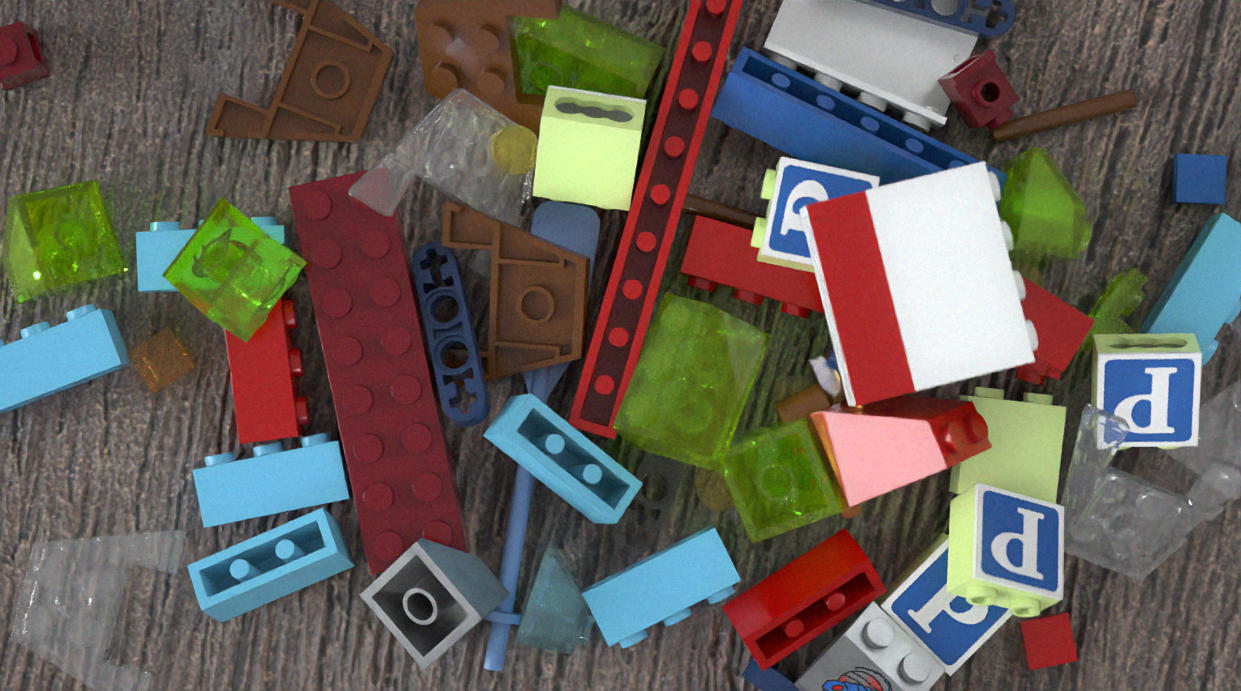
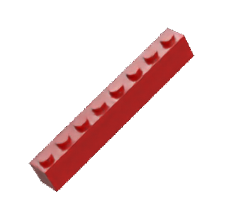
M699 215L695 216L679 274L688 276L686 285L712 293L715 292L716 285L734 289V299L757 306L762 305L763 298L782 303L780 312L803 319L809 318L810 311L825 315L815 273L757 261L759 248L751 246L752 230ZM1024 364L1010 367L1017 370L1015 379L1039 386L1044 385L1045 378L1060 380L1061 373H1053L1050 370L1043 376Z

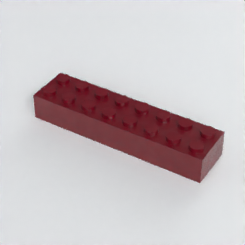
M384 166L288 187L370 575L385 572L421 538L469 553L471 545L438 391H436L435 376L391 171Z

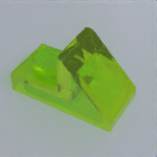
M1134 267L1125 268L1119 272L1086 315L1095 322L1077 351L1092 349L1093 334H1139L1119 319V316L1121 314H1124L1126 317L1129 316L1141 303L1145 293L1140 289L1148 280L1146 276Z

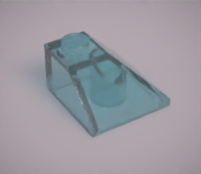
M549 539L515 642L573 655L577 643L587 645L595 618L587 615L589 606L582 594L583 589L559 541Z

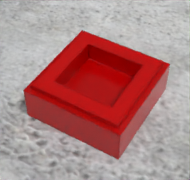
M1066 611L1018 621L1026 665L1030 671L1078 661L1069 614Z

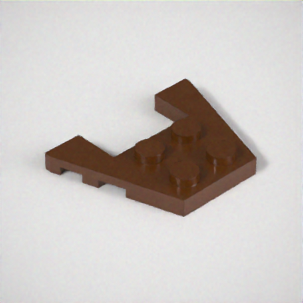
M263 0L305 16L271 106L266 110L221 92L205 133L215 138L361 144L395 57V52L331 0Z
M420 0L414 9L426 93L539 135L546 95L522 92L513 16L557 20L562 11V0Z
M444 202L442 247L492 251L488 349L479 348L486 381L584 357L586 352L590 258L460 202ZM449 347L444 354L445 366L450 369H457L463 366L469 356L467 347ZM464 380L454 381L459 387L465 386Z

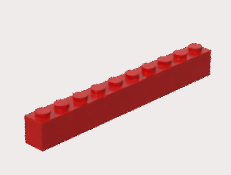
M691 0L569 416L568 423L574 428L615 440L743 0Z

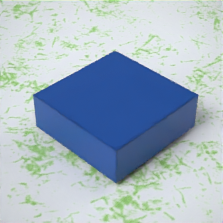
M1175 154L1173 161L1172 203L1225 204L1227 156Z

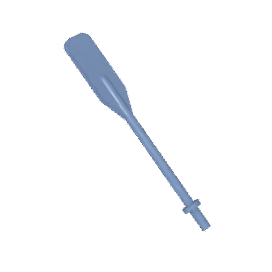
M556 201L544 202L534 212L531 233L590 258L589 301L601 228L600 219L597 213L587 206ZM572 361L523 372L528 394H533L547 406L548 397ZM518 463L498 580L511 595L484 618L491 621L484 669L503 671L510 624L520 625L522 614L513 612L535 476Z

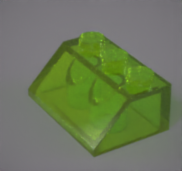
M562 3V11L557 20L518 16L514 18L523 93L546 95L548 85L645 100L666 48Z
M1034 146L1007 161L1005 173L1008 174L1002 192L998 215L1000 222L1006 221L1011 231L1013 250L1008 251L1009 259L1044 266L1078 259L1079 251H1086L1091 235V222L1085 221L1087 207L1046 149Z
M665 292L612 428L632 447L719 472L771 337L768 333L711 304Z

